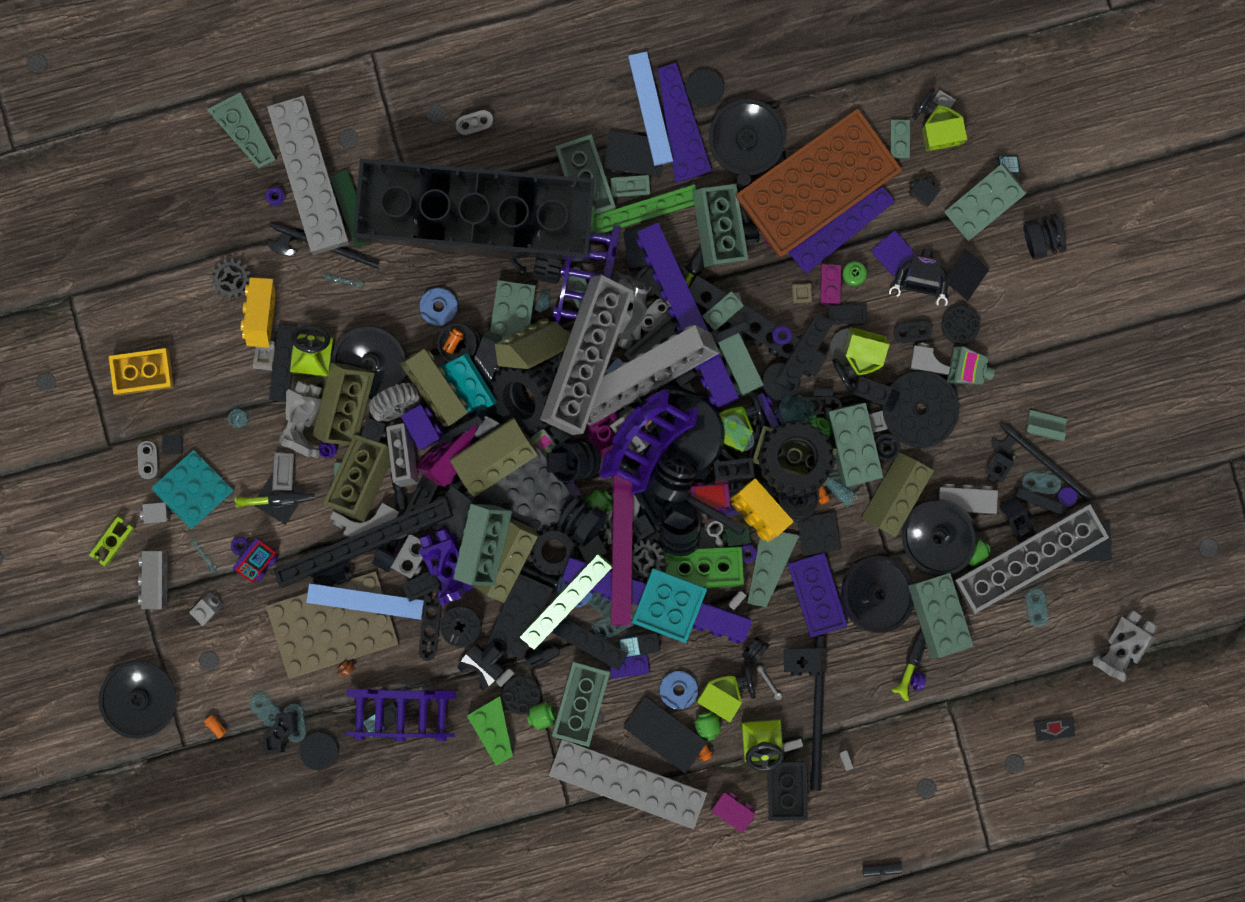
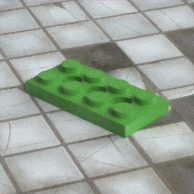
M742 547L697 549L692 554L682 557L673 556L664 551V555H668L665 559V562L668 563L665 566V572L704 588L744 586ZM725 563L729 569L726 572H721L718 569V565ZM701 564H707L710 570L703 573L698 567ZM682 565H688L690 572L684 574L680 572L679 568Z

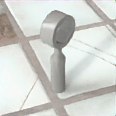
M712 518L707 520L704 526L706 532L716 538L717 548H725L723 540L719 537L723 531L722 523ZM713 523H718L719 527L715 531L709 530Z

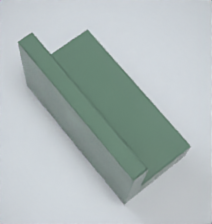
M1030 410L1025 433L1064 441L1067 419Z

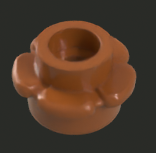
M345 660L337 667L339 669L337 674H341L343 678L351 674L355 669L352 661L347 662Z

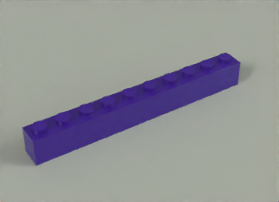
M659 223L638 231L639 237L636 238L640 249L644 247L647 253L644 255L648 266H653L655 271L652 273L656 284L660 282L663 288L660 290L664 301L668 300L671 307H668L671 317H676L679 323L676 325L679 334L691 325H696L708 331ZM719 354L695 367L696 371L700 369L703 377H700L704 388L708 387L711 394L708 397L712 406L716 405L717 408H720L739 399Z
M569 556L562 575V580L565 581L564 584L568 585L588 562ZM611 570L607 572L589 593L593 594L596 591L602 593L601 597L611 600ZM632 578L631 604L638 606L647 582ZM702 602L692 628L703 631V629L710 630V634L717 637L722 635L728 636L729 641L739 644L740 641L745 642L752 619Z

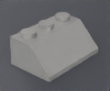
M142 551V555H139L138 560L139 567H142V574H139L138 584L142 586L141 594L138 595V604L141 605V609H167L168 551Z

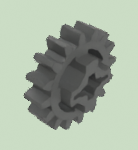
M231 258L229 263L226 259H223V265L217 263L219 268L212 269L215 276H210L211 279L215 280L211 286L217 287L214 292H222L220 296L222 298L228 295L229 300L232 299V296L239 299L240 293L245 296V286L250 281L248 276L252 274L250 271H245L248 266H241V260L235 263L234 258ZM231 266L239 268L242 272H234ZM224 270L223 276L219 278L220 273ZM229 275L236 277L235 279H233L234 283L232 284L229 281H227L229 279ZM244 280L242 286L238 288L240 281ZM221 286H229L231 292L225 291Z
M641 540L640 544L634 543L635 549H632V573H636L635 579L641 578L642 582L647 581L652 568L655 566V569L665 572L663 566H667L668 563L664 562V559L668 555L662 554L665 549H659L660 543L653 544V540H647V542L646 540Z

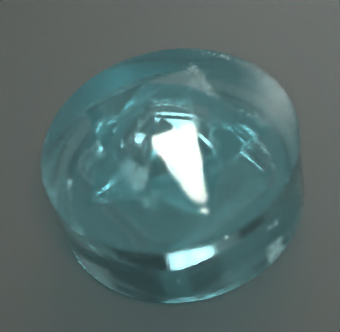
M542 293L535 306V310L542 313V311L548 309L550 296Z
M234 409L228 415V423L234 428L241 429L248 422L247 413L241 409Z

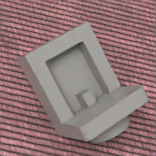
M270 341V348L256 347L253 369L272 371L275 353L274 341Z
M210 592L189 613L204 626L224 605L218 597Z

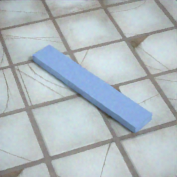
M647 52L629 55L628 59L654 166L672 163V154Z
M309 584L306 603L419 620H421L424 600L417 599L409 602L404 597Z

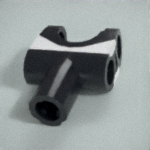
M495 638L485 650L476 643L463 657L457 668L461 672L468 668L476 670L481 677L479 688L482 691L485 690L505 669L498 660L507 651L506 643L501 639Z

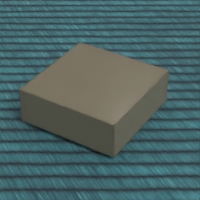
M811 283L792 284L793 304L812 303Z

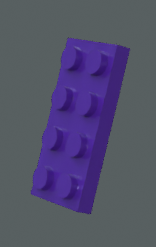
M825 553L787 564L810 638L847 627Z

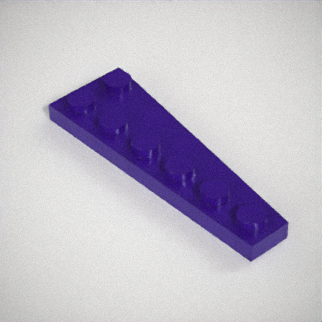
M674 63L658 68L669 146L673 159L672 166L675 183L712 172L677 64Z
M881 187L788 253L803 272L807 274L895 201L884 187Z

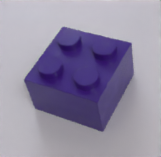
M419 405L401 415L419 450H425L441 441V436L444 432L441 425L435 423L433 420L435 415L426 405Z

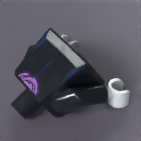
M923 249L921 256L914 255L912 260L906 261L898 269L894 280L895 285L891 287L889 294L891 295L892 289L896 288L899 291L897 297L900 296V286H902L904 290L938 296L935 299L937 306L939 305V300L943 298L944 306H946L948 300L945 294L948 292V285L943 280L947 274L945 269L941 267L940 260L932 258L933 251Z

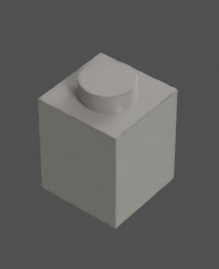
M165 503L142 504L143 509H140V519L144 520V524L170 522L169 507Z

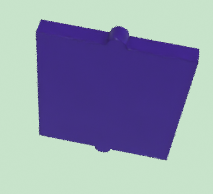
M896 231L892 232L887 238L881 239V243L871 250L892 276L898 272V269L906 261L912 260L914 255H916Z

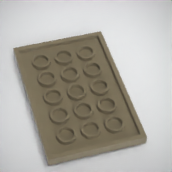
M376 571L350 579V581L339 585H333L336 588L383 594ZM307 593L266 606L288 679L399 645L390 615L306 603Z

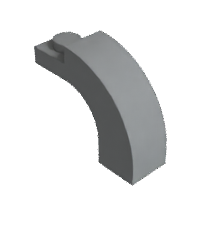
M382 503L375 516L367 522L356 523L333 511L330 518L334 520L332 524L342 529L345 526L346 529L343 534L352 537L397 518L400 512Z

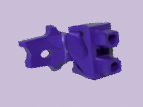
M446 526L435 532L438 540L433 541L430 533L421 535L419 538L421 548L418 551L425 560L431 576L436 575L442 583V590L438 592L441 606L462 598L468 590L474 587V585L454 579L460 548L456 534H450ZM433 558L437 559L438 565L433 563ZM445 567L452 569L450 575L445 574Z

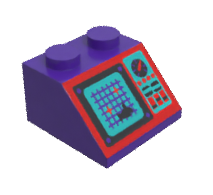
M256 538L232 569L252 583H255L256 580L260 582L266 574L264 570L267 566L272 567L277 561L276 555L278 552L261 538Z

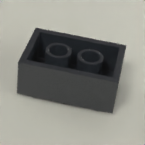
M783 761L778 767L767 770L769 821L808 820L806 761Z

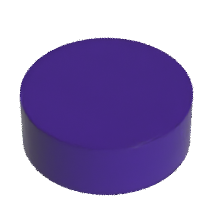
M1072 488L1061 489L1057 495L1058 502L1067 507L1074 505L1077 501L1076 491Z

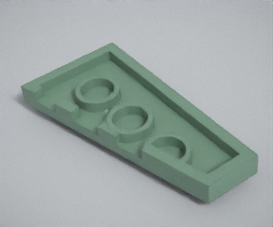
M241 92L207 109L259 169L276 161Z
M782 532L770 542L759 538L747 604L767 607L799 535Z

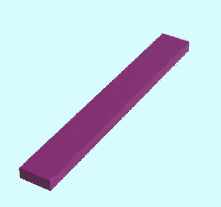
M618 475L613 476L610 625L630 626L633 494L631 489L633 483Z

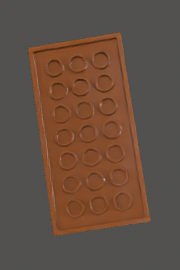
M856 109L737 193L735 197L777 256L781 258L899 174L902 169L859 109Z

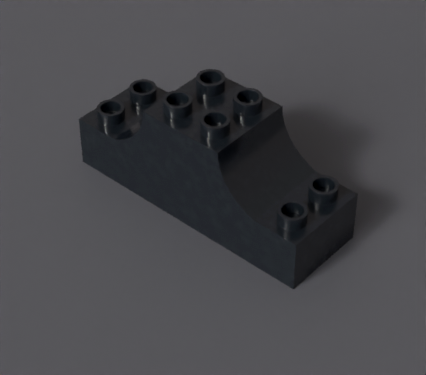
M360 159L353 237L358 242L410 246L445 254L514 260L518 258H552L590 262L597 183L595 179Z

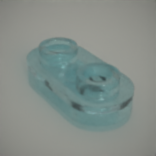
M732 415L727 417L723 423L725 432L739 450H749L754 444L753 435L738 416ZM730 422L736 423L735 429L729 427ZM741 438H747L748 443L746 445L741 444Z
M1028 473L1022 478L1021 482L1025 490L1034 493L1055 494L1061 487L1059 478L1048 474ZM1029 479L1034 480L1033 486L1028 485ZM1048 481L1053 482L1052 488L1047 487Z
M1031 589L1027 592L1025 598L1028 621L1034 627H1042L1048 621L1046 597L1043 591ZM1033 595L1038 596L1037 602L1032 601ZM1036 614H1039L1041 616V619L1039 621H1035L1034 616Z
M257 694L250 699V709L267 726L274 727L276 719L271 721L269 719L270 714L276 716V714H281L282 712L265 695ZM258 700L262 702V706L260 708L256 707L255 705L256 701Z
M291 704L285 708L284 713H291L292 710L297 711V724L300 735L295 736L292 733L288 737L290 741L297 743L306 737L304 712L301 706Z

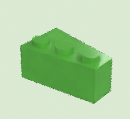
M500 695L467 715L496 766L513 756Z

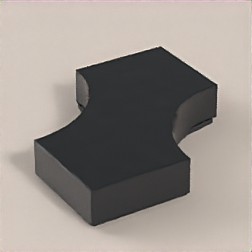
M296 712L276 714V722L273 729L263 735L265 754L285 752L287 738L292 733L298 731Z

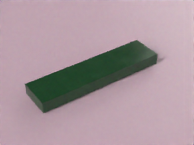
M348 170L329 176L355 248L370 244L369 242H358L353 237L357 195Z

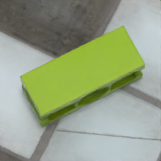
M117 516L89 554V556L98 560L99 556L97 554L103 547L108 549L110 552L105 560L99 561L104 567L110 564L136 529L133 525L129 524L127 526L128 529L122 536L115 533L119 524L124 522V519ZM111 536L117 539V544L114 547L108 544V539Z

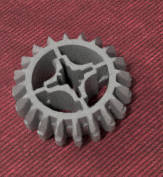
M396 384L393 387L384 389L369 402L370 412L374 419L379 422L400 419L401 415L420 404V394L413 384Z

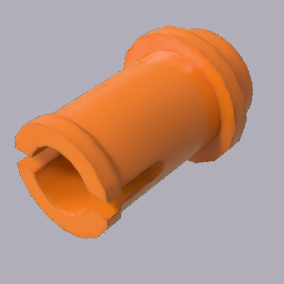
M456 328L450 330V336L442 347L451 354L454 353L459 341L464 338V333Z
M823 485L817 489L820 505L831 500V495L827 494Z
M211 714L203 722L206 724L205 727L208 726L219 739L228 730L216 719L217 716L214 717Z
M707 744L699 754V760L702 759L703 762L713 758V751L710 752Z

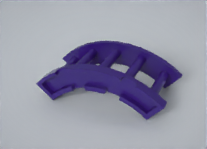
M613 226L612 234L608 233V235L596 232L592 234V240L606 242L609 245L608 251L598 252L591 250L590 258L603 260L602 262L606 263L604 272L599 274L570 268L571 260H567L566 265H562L560 276H564L559 306H555L553 317H556L558 324L561 316L576 319L578 315L576 311L562 309L564 297L583 301L585 293L566 290L568 276L590 280L591 277L603 275L611 279L621 227Z
M665 390L659 391L647 398V403L642 407H636L618 429L611 441L614 445L610 453L606 452L599 476L604 479L615 475L633 483L632 494L646 491L650 475L660 455L676 437L695 426L698 409L693 408L683 412L668 403L669 392ZM667 411L677 418L670 423L657 414ZM649 420L665 428L657 438L640 430ZM634 436L652 444L645 456L628 448ZM623 455L641 463L636 476L619 468Z
M347 689V697H354V701H356V731H346V735L353 736L355 740H365V736L395 737L394 741H406V738H435V741H447V737H455V733H445L446 702H448V699H456V691ZM366 697L374 698L375 732L363 731L364 701H366ZM385 698H395V702H397V732H382L383 702H385ZM407 699H417V702H419V733H404L405 702H407ZM429 699H436V702H438V733H426L427 703H429Z

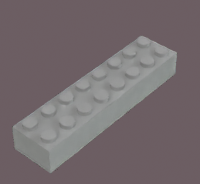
M300 96L267 106L311 253L316 255L349 245L350 243L305 97Z
M603 275L590 278L540 420L572 435L584 433L633 290Z
M696 325L688 326L682 333L670 336L666 342L654 345L652 350L637 355L636 359L621 364L614 371L605 373L587 424L593 425L718 355L719 351L712 334Z
M1088 504L956 578L954 582L971 612L976 614L1105 541L1109 536L1093 508Z
M563 739L549 773V776L691 829L695 828L707 795V791Z

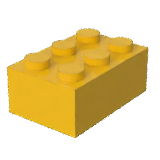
M250 278L249 284L245 286L247 302L243 303V313H245V316L241 320L242 338L246 340L247 346L270 348L276 299L273 279Z
M166 348L109 356L114 395L174 388L170 353Z
M756 478L747 483L730 498L732 507L744 515L746 523L758 531L757 534L763 541L770 542L794 522Z

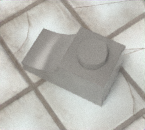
M918 343V346H913L909 369L949 375L950 367L943 365L935 358L933 354L934 348H929V344Z

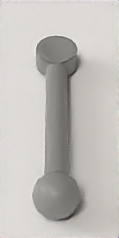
M762 665L757 666V672L761 673L771 688L774 698L780 700L782 695L772 685L763 671L764 667Z

